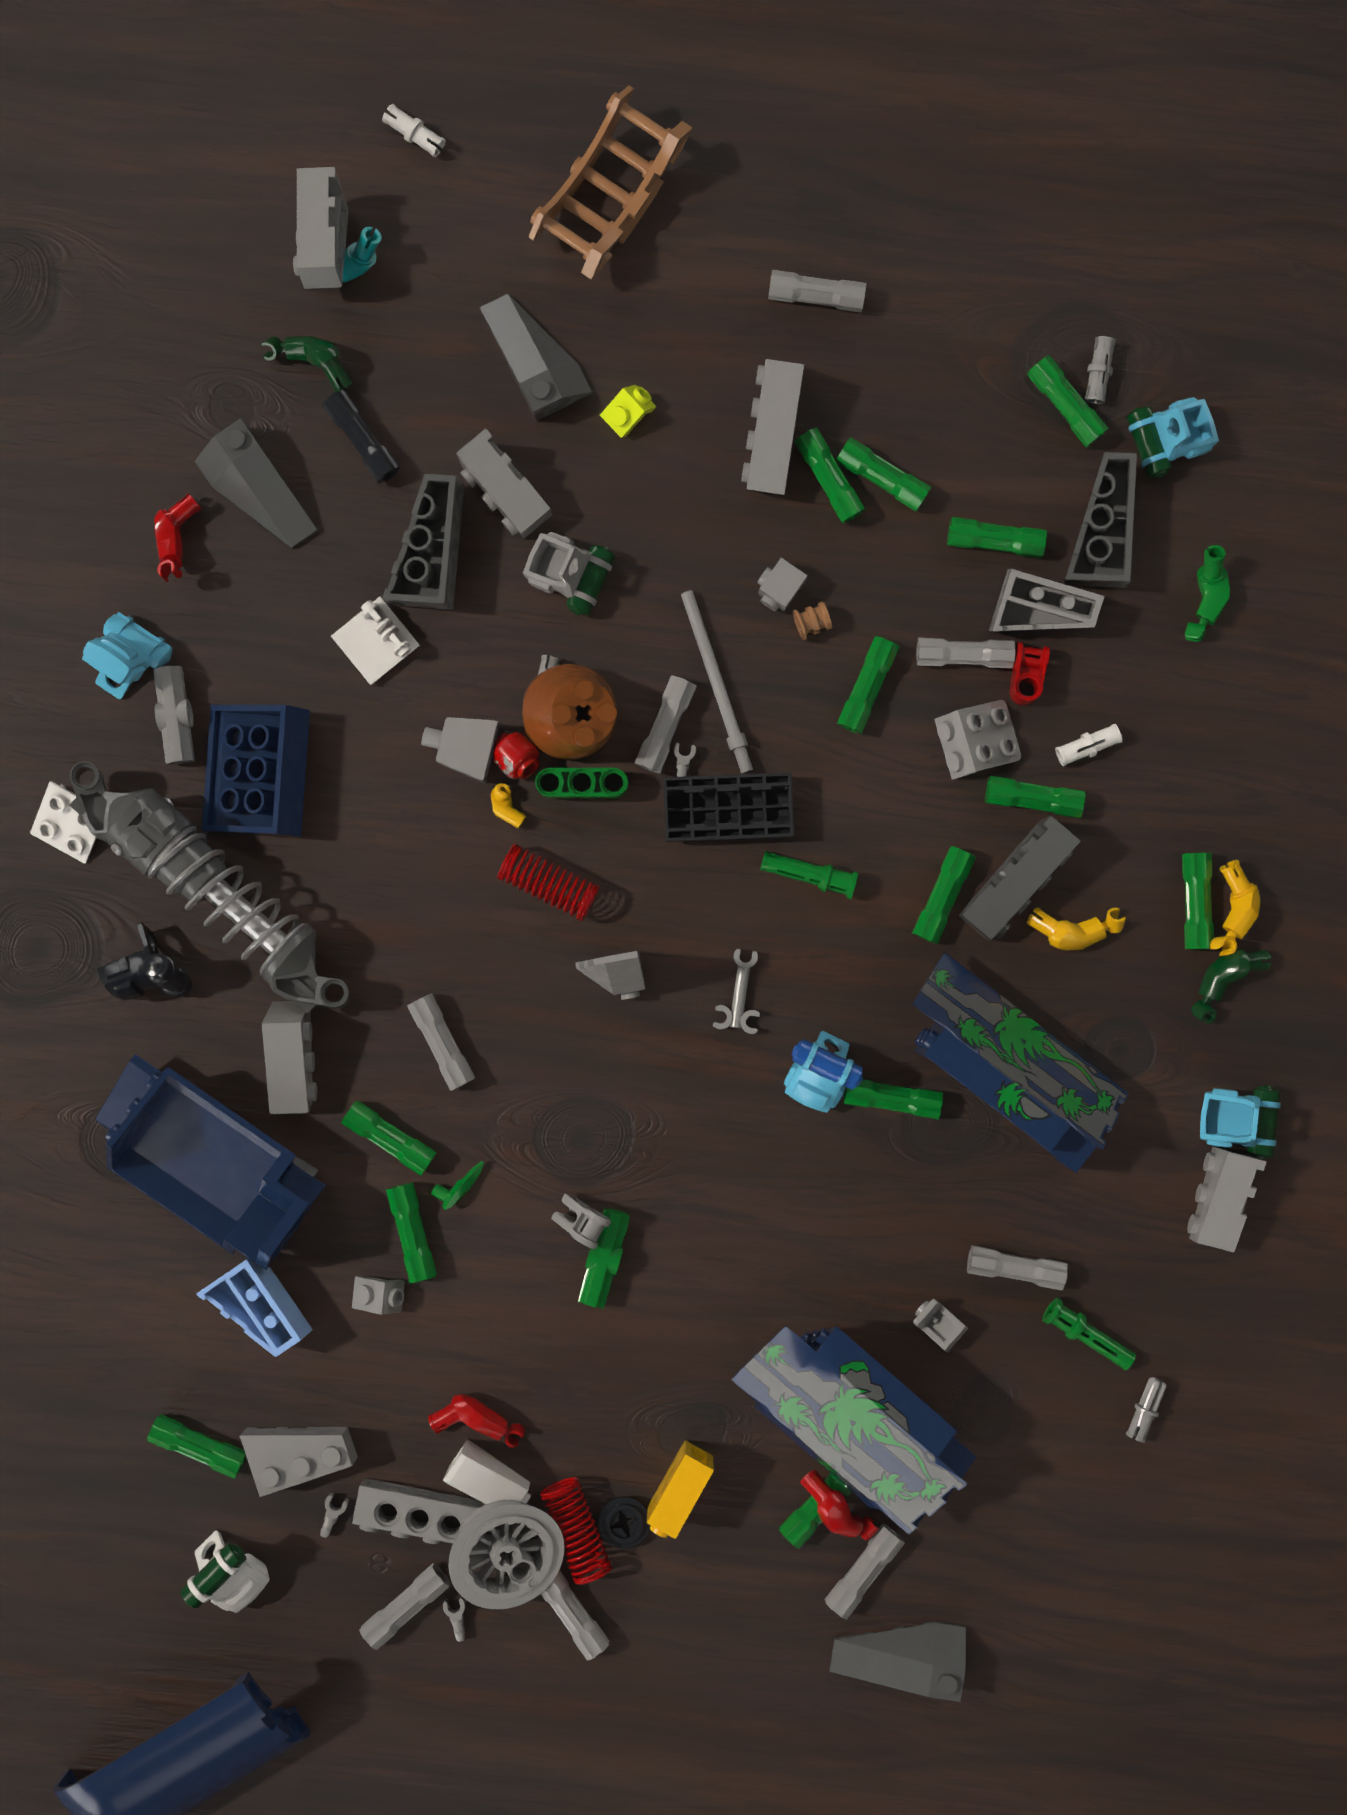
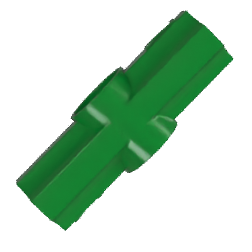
M604 1207L602 1214L612 1222L609 1227H604L597 1240L599 1243L595 1250L590 1248L585 1265L587 1270L582 1281L578 1302L603 1309L613 1275L616 1276L623 1252L621 1246L630 1218V1214Z

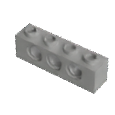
M364 1478L359 1485L352 1524L360 1525L359 1528L367 1532H378L379 1529L391 1531V1535L398 1538H409L410 1535L423 1537L422 1540L429 1544H441L442 1541L454 1543L457 1533L467 1517L486 1504L476 1499ZM386 1503L392 1504L396 1508L397 1514L394 1516L385 1515L381 1510V1505ZM423 1510L427 1513L429 1520L418 1522L414 1519L412 1512ZM454 1516L459 1520L460 1526L449 1528L445 1525L444 1518Z

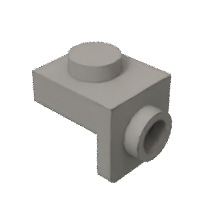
M364 1275L355 1276L352 1308L380 1315L401 1312L404 1301L405 1282L399 1279L383 1280Z
M934 1298L930 1302L925 1301L915 1313L917 1317L913 1321L918 1328L922 1329L946 1352L968 1330L966 1325Z

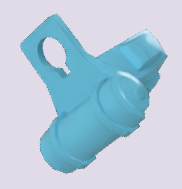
M120 612L109 617L104 624L103 634L105 636L94 638L87 642L82 660L100 672L95 683L118 699H122L125 696L131 683L138 681L149 666L154 669L165 666L170 661L173 648L165 643V639L154 636L133 622L134 619L132 617L125 616ZM108 677L122 685L120 687L112 686L108 681Z

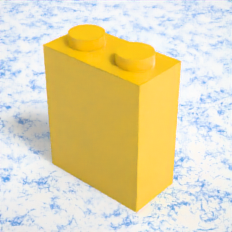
M687 1440L684 1441L648 1505L647 1524L651 1525L650 1530L663 1538H667L669 1535L676 1539L714 1471L713 1455Z

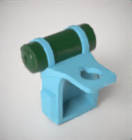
M1193 397L1179 400L1169 405L1168 410L1154 413L1152 407H1139L1126 416L1129 432L1133 436L1141 459L1140 464L1147 478L1165 476L1172 469L1171 461L1182 456L1191 459L1206 454L1219 441L1215 424L1205 399L1197 400Z
M1264 1085L1254 1088L1253 1096H1239L1238 1091L1223 1088H1213L1212 1092H1205L1201 1111L1200 1139L1205 1140L1207 1145L1232 1148L1233 1144L1247 1146L1246 1153L1260 1160L1273 1157L1274 1146L1277 1143L1275 1135L1278 1109L1281 1106L1279 1102L1280 1091L1272 1088V1086Z

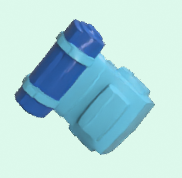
M821 1031L816 1042L812 1043L803 1038L794 1046L792 1050V1061L794 1063L790 1067L784 1081L786 1086L785 1093L804 1106L827 1113L830 1108H835L839 1103L845 1087L853 1090L861 1083L863 1067L854 1063V1060H846L849 1043ZM824 1043H832L836 1045L840 1051H835L834 1053L828 1051V1048L825 1046Z

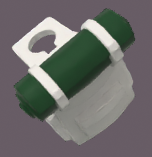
M216 1530L195 1550L194 1554L199 1572L196 1576H192L187 1580V1584L180 1590V1594L184 1602L193 1608H199L204 1602L211 1600L214 1605L221 1609L237 1613L260 1594L270 1578L267 1567L263 1562L249 1553L245 1554L244 1550L236 1544L228 1542L225 1545L221 1533ZM215 1544L214 1557L211 1560L205 1559L206 1551L211 1545Z

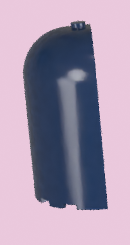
M247 1672L239 1677L229 1690L84 1779L77 1781L71 1769H68L53 1787V1792L71 1815H183L309 1737L311 1732L295 1705L288 1710L283 1707H279L276 1710L270 1708L272 1700L262 1691L250 1672Z

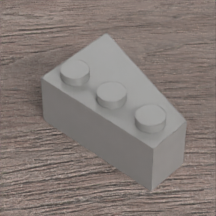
M335 167L297 168V256L293 257V268L295 275L300 276L304 289L342 287L349 210Z
M485 428L456 453L464 469L460 474L472 488L477 484L484 494L481 496V499L492 512L496 509L500 511L505 517L501 522L513 536L518 533L525 539L552 516L551 509L530 482L514 467L509 456L503 453L492 441V435Z
M1008 569L989 631L1095 627L1104 596L1014 569Z
M294 1001L272 1002L262 1022L270 1114L308 1113L312 1102L317 1101V1083L313 1082L312 1072L315 1069L314 1052H312L311 1012L308 1014Z
M1212 1146L1211 1153L1208 1152L1203 1163V1170L1206 1171L1203 1184L1200 1183L1196 1190L1195 1201L1198 1202L1196 1213L1190 1216L1187 1231L1190 1233L1189 1239L1199 1244L1235 1252L1247 1215L1244 1214L1247 1198H1254L1257 1190L1256 1187L1251 1186L1257 1169L1264 1171L1266 1161Z
M247 1427L239 1435L260 1497L351 1467L358 1458L348 1427H277L258 1429L257 1427Z

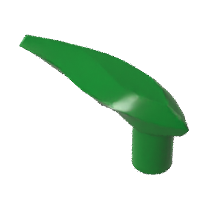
M480 1161L462 1179L456 1182L451 1191L440 1184H436L431 1195L444 1202L442 1205L444 1210L453 1207L473 1186L485 1163Z

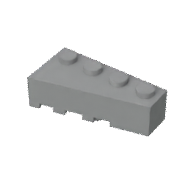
M766 359L765 366L758 365L755 385H762L760 398H753L751 417L757 418L755 431H748L746 445L747 450H752L750 463L744 462L741 482H747L746 489L782 495L785 493L804 364Z

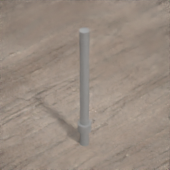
M693 590L681 594L729 736L726 739L729 749L734 751L741 774L753 770L746 749L748 743L745 734L740 732Z

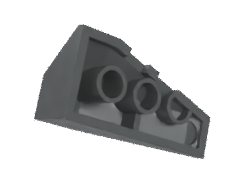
M509 294L480 307L535 421L592 394L578 363Z
M241 418L216 434L195 460V463L213 489L234 503L292 549L318 532L303 507Z
M929 1621L923 1622V1625L904 1628V1626L894 1627V1630L877 1633L871 1631L834 1638L830 1672L926 1697L961 1702L966 1667L965 1625Z

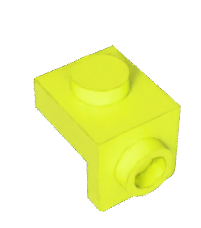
M634 384L623 388L600 416L623 438L630 433L645 414L652 412L656 406L651 401V395L644 388Z

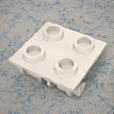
M378 597L373 602L369 600L364 603L359 614L331 635L370 685L420 646L381 597Z
M50 781L30 834L86 864L96 837L86 826L84 818L69 806L76 798L75 793L67 790L63 784L58 785Z

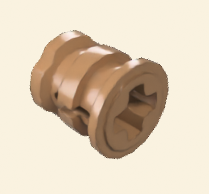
M819 602L815 608L811 606L804 608L805 611L801 613L793 610L794 622L802 640H806L807 634L811 632L815 635L820 633L822 628L827 630L832 628L828 610L823 602Z

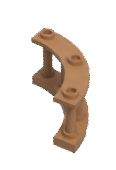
M630 85L620 93H613L606 105L608 113L583 157L579 156L574 161L570 169L571 175L559 191L544 207L539 206L530 220V223L533 224L528 236L530 239L535 240L546 229L582 253L583 259L586 262L581 273L591 280L612 258L613 255L609 252L617 241L623 244L641 220L665 182L660 179V176L662 177L669 162L675 164L692 130V127L683 121L673 129H665L629 105L628 102L634 91V88ZM621 116L659 140V145L662 147L654 161H647L611 136ZM604 148L643 173L642 177L644 180L635 193H628L592 168ZM584 179L623 204L622 208L624 210L615 222L612 220L608 222L572 197ZM563 208H566L600 231L602 238L597 243L592 242L590 244L557 222L555 218Z

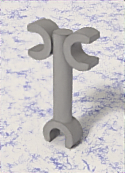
M736 949L733 958L738 968L732 1008L730 1011L724 1005L716 1006L715 1010L725 1012L727 1018L723 1023L713 1022V1027L717 1029H725L728 1026L742 1027L745 1032L755 1034L757 1029L748 1027L746 1019L749 1016L759 1017L760 1013L756 1010L744 1012L750 967L755 965L758 955L757 952L752 951L751 960L744 963L740 960V949Z

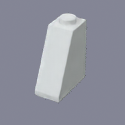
M467 1439L449 1465L443 1479L447 1484L485 1504L498 1500H517L527 1503L531 1497L527 1493L530 1486L528 1480L469 1439Z

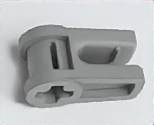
M565 1193L562 1202L569 1207V1211L577 1214L576 1221L574 1217L558 1211L553 1213L551 1219L569 1232L575 1240L595 1250L599 1245L597 1240L604 1227H609L612 1221L578 1198Z

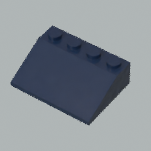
M211 705L202 831L301 837L310 710L290 705Z

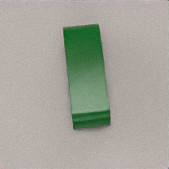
M546 768L538 773L535 780L539 793L549 799H616L625 795L629 786L626 774L618 768ZM553 775L559 779V786L555 791L547 792L543 790L542 781L546 776ZM585 775L591 779V786L587 791L579 792L574 789L573 783L578 776ZM612 775L621 777L623 780L622 788L616 792L607 790L605 782L608 777Z

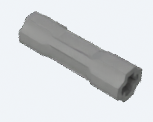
M772 270L768 299L791 303L798 301L833 306L840 310L862 312L866 283L850 280H828L800 276L793 272Z
M918 637L916 648L917 665L974 664L984 665L989 668H1013L1015 641L989 639L984 642Z
M671 675L662 696L661 708L649 736L641 746L635 761L636 765L651 772L661 773L669 754L673 735L682 714L688 709L697 685L683 678Z
M428 994L407 1005L417 1027L422 1031L437 1060L440 1072L450 1091L475 1079L466 1058L461 1054L443 1019V1014L433 994Z
M971 1245L967 1260V1273L991 1278L1000 1276L1032 1282L1040 1287L1063 1291L1067 1280L1068 1264L1067 1262L1045 1258L1031 1259L1001 1253L996 1249Z
M884 1523L879 1527L880 1530L870 1539L866 1549L844 1578L837 1582L824 1599L831 1610L846 1620L861 1602L862 1596L883 1568L893 1560L905 1544L904 1539Z
M432 1563L415 1578L409 1587L361 1626L359 1631L363 1639L371 1648L378 1650L396 1634L399 1628L450 1587L451 1583L447 1575L438 1565Z
M559 1570L555 1579L541 1595L551 1605L568 1629L574 1643L586 1660H591L609 1646V1639L597 1622L592 1620Z

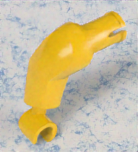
M1239 860L1228 862L1227 865L1229 867H1226V865L1220 867V871L1223 873L1232 891L1229 898L1232 909L1222 926L1228 933L1226 936L1213 938L1210 943L1211 949H1219L1223 946L1219 956L1230 955L1236 951L1237 943L1235 938L1243 939L1259 915V890L1257 885L1249 883Z
M1037 907L1033 910V913L1036 915H1029L1027 925L1047 936L1050 945L1061 950H1082L1105 939V931L1110 933L1121 932L1126 917L1117 920L1120 909L1111 908L1108 910L1106 919L1102 923L1097 917L1076 924L1068 920L1059 922Z

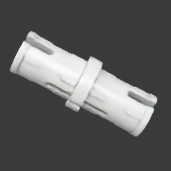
M389 105L387 110L397 119L384 112L382 122L403 134L407 142H415L433 157H437L441 151L432 145L431 142L443 149L446 140L423 126L424 122L419 118L413 119L397 108L396 105Z
M1112 724L1092 734L1086 732L1081 735L1080 739L1061 747H1056L1055 751L1060 764L1066 766L1086 756L1094 757L1098 751L1121 743L1123 740L1118 726Z

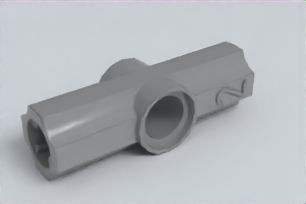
M164 666L153 669L158 702L155 704V719L159 731L162 732L165 762L168 765L193 762L195 757L191 727H193L194 719L191 703L186 697L183 667Z

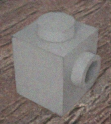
M780 558L774 569L772 570L767 567L757 582L761 585L758 593L762 597L760 601L773 611H777L779 608L785 612L805 583L807 575L783 558Z

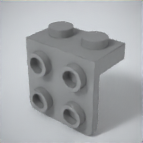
M1003 700L959 709L934 719L952 780L1021 759L1020 748L1007 704Z

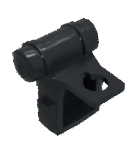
M142 922L138 923L137 927L144 950L97 968L101 981L107 991L112 996L122 1000L140 998L145 991L159 987L166 994L176 998L180 996L186 997L192 989V981L187 973L178 968L171 958L159 953L153 932Z

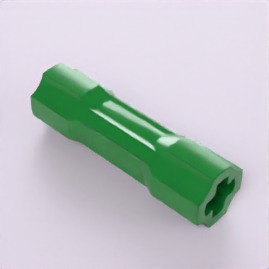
M1050 355L1044 357L1027 373L1028 377L1041 393L1050 399L1085 447L1091 445L1109 429L1099 415L1085 403L1065 378L1064 372Z
M818 428L810 429L799 436L794 443L814 472L842 524L851 521L866 511L830 453V449Z
M852 437L849 438L836 460V463L852 473L866 478L915 512L931 489V486L915 476L901 471Z
M952 517L949 524L947 545L963 548L976 547L1011 552L1020 556L1041 558L1045 551L1047 530L1029 527L1017 528L982 523L973 519Z
M874 637L859 677L837 721L838 726L853 733L862 734L881 685L899 650V645L883 637Z
M996 776L988 778L985 793V803L1006 807L1015 806L1073 818H1081L1085 802V791L1017 782L1014 779Z
M950 846L941 866L939 877L912 934L931 943L938 944L946 927L947 918L963 882L969 875L976 856L960 848Z
M1212 853L1182 854L1186 922L1184 925L1185 949H1211L1210 943L1214 938L1211 910Z
M862 1079L861 1083L853 1090L845 1087L843 1096L844 1104L893 1110L938 1120L943 1102L942 1092L876 1083L866 1079Z
M358 1100L354 1102L341 1124L359 1136L367 1138L399 1159L403 1165L420 1176L423 1175L437 1154L436 1151L402 1132Z
M409 1182L388 1188L386 1193L391 1213L395 1218L409 1283L435 1277L437 1273L419 1213V1202L414 1183Z
M162 1414L157 1416L147 1437V1441L169 1451L174 1450L206 1464L213 1470L233 1479L238 1476L246 1459L243 1449L227 1442H220Z
M831 1473L827 1475L824 1481L832 1490L841 1491L845 1497L851 1493ZM812 1495L779 1527L781 1534L798 1549L811 1537L822 1522L817 1512L818 1503Z

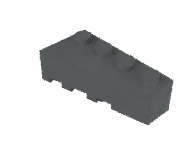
M1104 452L1065 578V585L1128 588L1131 580L1137 453Z
M424 474L411 512L413 515L408 530H405L401 541L403 545L397 561L394 562L389 586L385 588L382 600L390 605L453 610L465 486L457 476Z
M1049 816L1041 819L958 916L986 940H992L994 937L1000 939L1011 926L1008 921L1015 913L1020 915L1031 903L1029 898L1036 890L1041 891L1052 878L1051 874L1058 866L1061 867L1073 854L1072 850L1081 841L1054 817Z

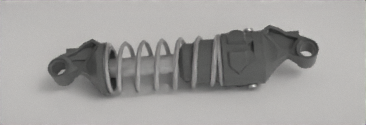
M82 761L72 767L70 780L76 798L69 806L84 818L90 832L97 839L107 842L116 855H122L144 876L158 878L168 887L166 890L167 895L175 893L185 897L189 901L185 906V911H190L197 903L207 899L217 909L204 921V927H209L221 913L235 924L223 937L222 943H228L240 929L253 939L252 943L242 953L241 960L247 959L259 946L270 955L260 968V976H263L262 978L270 985L276 995L286 1000L294 1001L308 1014L315 1006L340 1009L348 1003L350 998L349 988L342 980L317 975L316 930L311 925L308 926V923L299 925V916L295 914L288 915L274 924L273 922L281 908L280 899L271 898L255 908L262 893L261 882H252L237 891L244 876L243 866H233L226 869L224 850H213L207 844L206 834L196 833V826L173 806L170 799L162 797L154 789L124 793L107 792L104 776L93 763ZM86 771H93L95 773L93 782L89 785H81L79 781L80 776ZM238 871L237 878L231 887L224 879L231 873ZM257 887L251 902L242 896L249 890ZM275 904L269 919L261 913L268 906ZM294 920L288 934L286 935L280 928L286 923ZM337 985L343 988L344 996L339 1002H330L326 998V991L331 986Z

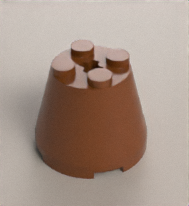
M577 664L553 666L536 676L524 694L522 707L523 727L531 742L545 754L563 760L582 759L596 753L610 739L617 721L616 698L610 685L596 671Z

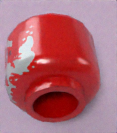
M504 733L494 743L493 761L509 778L526 779L537 770L540 764L538 760L540 756L539 749L523 733Z

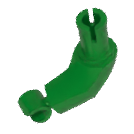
M1211 545L1205 549L1204 565L1197 571V582L1202 600L1195 616L1200 621L1199 624L1188 622L1185 631L1186 640L1202 641L1207 624L1212 626L1215 624L1229 601L1228 572L1223 567L1226 551L1219 545Z

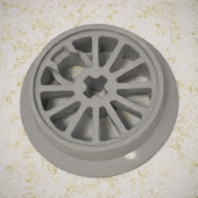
M498 1500L488 1503L470 1514L457 1533L451 1547L448 1563L451 1582L464 1599L482 1608L508 1609L522 1605L540 1595L557 1576L564 1557L563 1535L553 1518L539 1508L517 1500ZM501 1525V1529L499 1531L496 1530L495 1527ZM491 1531L492 1535H489L486 1532ZM536 1535H539L538 1539H530ZM529 1551H536V1553L532 1556ZM522 1562L526 1563L525 1566L520 1569H518L516 1566L517 1564ZM482 1566L479 1572L474 1571L476 1568ZM496 1568V1576L494 1578L488 1577L493 1569Z

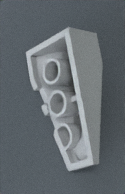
M639 951L575 963L577 970L613 995L621 994V1000L640 997L639 990L646 989Z

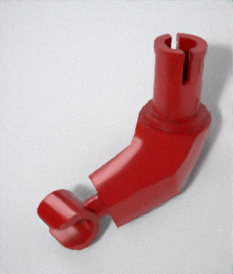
M189 492L170 509L162 510L160 508L154 517V531L160 561L157 573L166 583L169 582L168 576L171 572L177 579L181 578L183 574L179 569L182 567L183 559L180 525L202 509Z
M467 1394L454 1395L449 1405L428 1416V1422L436 1434L461 1421L472 1429L499 1441L504 1436L506 1445L511 1448L517 1447L519 1440L510 1434H517L520 1437L525 1436V1429L521 1424L514 1423L507 1427L508 1422L506 1419Z
M816 1469L810 1471L801 1480V1485L805 1487L818 1503V1515L831 1532L853 1538L860 1535L865 1541H868L880 1530L879 1527L873 1524L874 1520L869 1515L861 1519L859 1515L850 1512L842 1492L832 1490Z

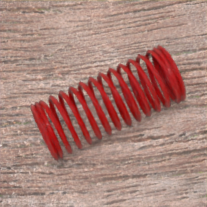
M517 843L513 844L501 865L497 879L503 881L506 878V884L512 881V887L518 885L519 891L525 887V894L531 891L532 897H535L538 893V900L545 896L544 903L546 904L551 900V907L555 906L558 902L557 910L564 906V913H567L571 908L570 916L577 912L576 919L583 921L598 893L599 885H593V882H590L576 906L587 881L583 879L569 904L580 879L579 875L562 902L567 887L574 875L571 872L555 899L567 872V869H564L549 896L561 866H558L542 893L554 866V862L551 863L542 882L536 889L548 862V859H546L529 887L542 858L541 856L538 857L532 871L523 883L528 868L535 857V852L532 853L526 867L516 881L529 850L525 851L519 865L510 877L513 866L522 851V846L517 845Z
M571 1477L548 1486L541 1491L540 1496H542L541 1499L543 1501H548L544 1507L550 1508L547 1514H554L551 1517L556 1521L560 1530L577 1524L574 1527L561 1531L563 1537L581 1530L563 1539L564 1555H569L566 1561L571 1562L568 1568L574 1569L571 1572V1575L574 1576V1583L583 1585L608 1574L612 1570L611 1561L607 1559L608 1554L604 1552L603 1540L599 1539L600 1533L596 1532L597 1526L594 1525L595 1520L591 1519L592 1513L588 1512L590 1506L586 1505L587 1500L583 1498L584 1493L581 1492L582 1486L579 1485V1478ZM576 1487H579L577 1491L570 1492L574 1490ZM581 1494L579 1498L571 1499L575 1495ZM561 1498H564V1499H562V1500H560V1501H558V1502L552 1503V1502H554V1501H556V1500H559V1499H561ZM579 1501H584L582 1505L573 1506ZM569 1504V1505H567V1506H564V1507H562V1508H560V1509L555 1510V1509L558 1508V1507H561V1506H563V1505ZM582 1508H587L585 1511L576 1513ZM573 1510L565 1515L559 1516L560 1514ZM585 1514H589L588 1518L580 1519ZM575 1517V1518H573V1519H571V1520H569V1521H567V1522H564V1523H562V1524H559V1523H561V1522H563V1521H565V1520H567V1519H569V1518ZM592 1521V1523H591L590 1525L582 1526V1525H584L586 1522ZM590 1528H594L593 1532H586ZM597 1535L596 1538L589 1539L591 1536ZM584 1537V1538H582V1539H580V1540H578V1541H576V1542H574V1543H571V1544L566 1545L567 1543H569V1542H571V1541H573V1540H575V1539ZM596 1541L600 1542L598 1545L591 1546ZM588 1543V1544H586V1545L583 1546V1547H580V1548H578V1549H576V1550H573V1551L568 1552L569 1550H571V1549H573V1548H575V1547H577V1546H580V1545H582V1544ZM602 1548L601 1552H595L597 1549ZM590 1550L589 1552H587V1553H585V1554H583V1555H581V1556H578V1557H575V1558L570 1559L571 1557H573V1556H575V1555H577V1554H579V1553H582V1552H584V1551ZM601 1555H605L603 1559H597ZM594 1556L593 1558H591V1559H589V1560H587V1561H585V1562H583V1563H580V1564H578V1565H574L575 1563H577V1562H579V1561H581V1560H584V1559H586V1558H589V1557ZM597 1569H601V1570H599L598 1572H596V1573H594V1574H592V1575H590V1576H588V1577L581 1578V1577H583L584 1575H586V1574H588V1573H590V1572H592V1571H595V1570H597Z

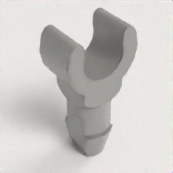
M679 743L675 744L674 755L677 759V777L687 775L690 761L696 754L695 745L691 746V753L688 756H682L679 753Z
M334 1493L329 1494L325 1500V1509L327 1511L321 1528V1537L327 1538L331 1533L339 1515L344 1513L348 1507V1498L344 1500L342 1507L335 1508L331 1502Z
M462 1596L459 1599L460 1608L457 1610L449 1606L447 1598L443 1603L444 1613L450 1618L454 1635L458 1642L465 1639L464 1610L466 1599Z

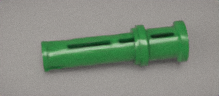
M766 850L760 868L761 871L811 883L818 886V889L822 892L830 890L844 894L850 900L859 874L857 871L848 873L834 869L831 864H824V867Z
M1058 1297L1045 1310L1042 1321L1046 1324L1051 1323L1064 1331L1068 1339H1079L1099 1354L1120 1366L1124 1371L1128 1370L1136 1358L1135 1352L1128 1350L1108 1335L1087 1323V1318L1081 1312L1075 1313L1063 1305V1301Z

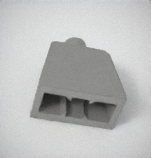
M446 717L443 731L425 727L421 745L438 749L436 762L486 783L500 724L494 720Z

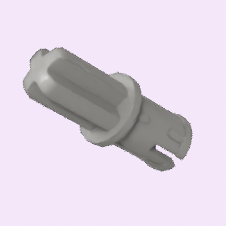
M1154 1377L1148 1379L1139 1403L1134 1405L1136 1411L1126 1431V1435L1130 1438L1136 1436V1441L1145 1443L1154 1417L1159 1416L1157 1410L1167 1388V1384L1164 1381Z

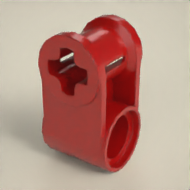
M1023 642L1016 643L1015 661L1009 689L1010 697L1016 704L1027 706L1032 704L1041 695L1049 662L1050 647L1044 646L1040 649L1024 646ZM1021 682L1029 683L1032 686V696H1024L1020 692L1019 684Z

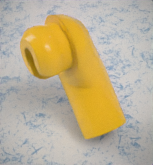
M499 783L491 791L490 797L493 813L519 829L526 815L513 808L510 787L505 783Z

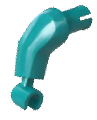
M365 227L361 232L358 242L351 244L345 250L343 282L346 283L361 276L375 264L377 258L375 250L382 239L381 233L377 229H375L372 237H370L369 235L373 227Z

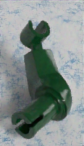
M273 336L261 344V346L267 345L273 349V351L263 355L265 360L271 361L281 353H286L287 360H303L310 362L313 366H318V368L322 367L334 388V392L341 391L342 387L345 389L353 383L338 359L341 351L331 341L315 336L286 337L285 343H283L278 337Z
M1236 949L1233 954L1218 958L1205 972L1198 994L1202 995L1203 999L1193 1004L1191 1008L1192 1014L1198 1020L1211 1024L1217 1016L1216 1010L1210 1006L1212 1000L1220 1002L1229 985L1246 977L1249 972L1268 970L1272 962L1262 963L1261 961L1271 960L1270 953L1267 950L1246 953L1242 949Z

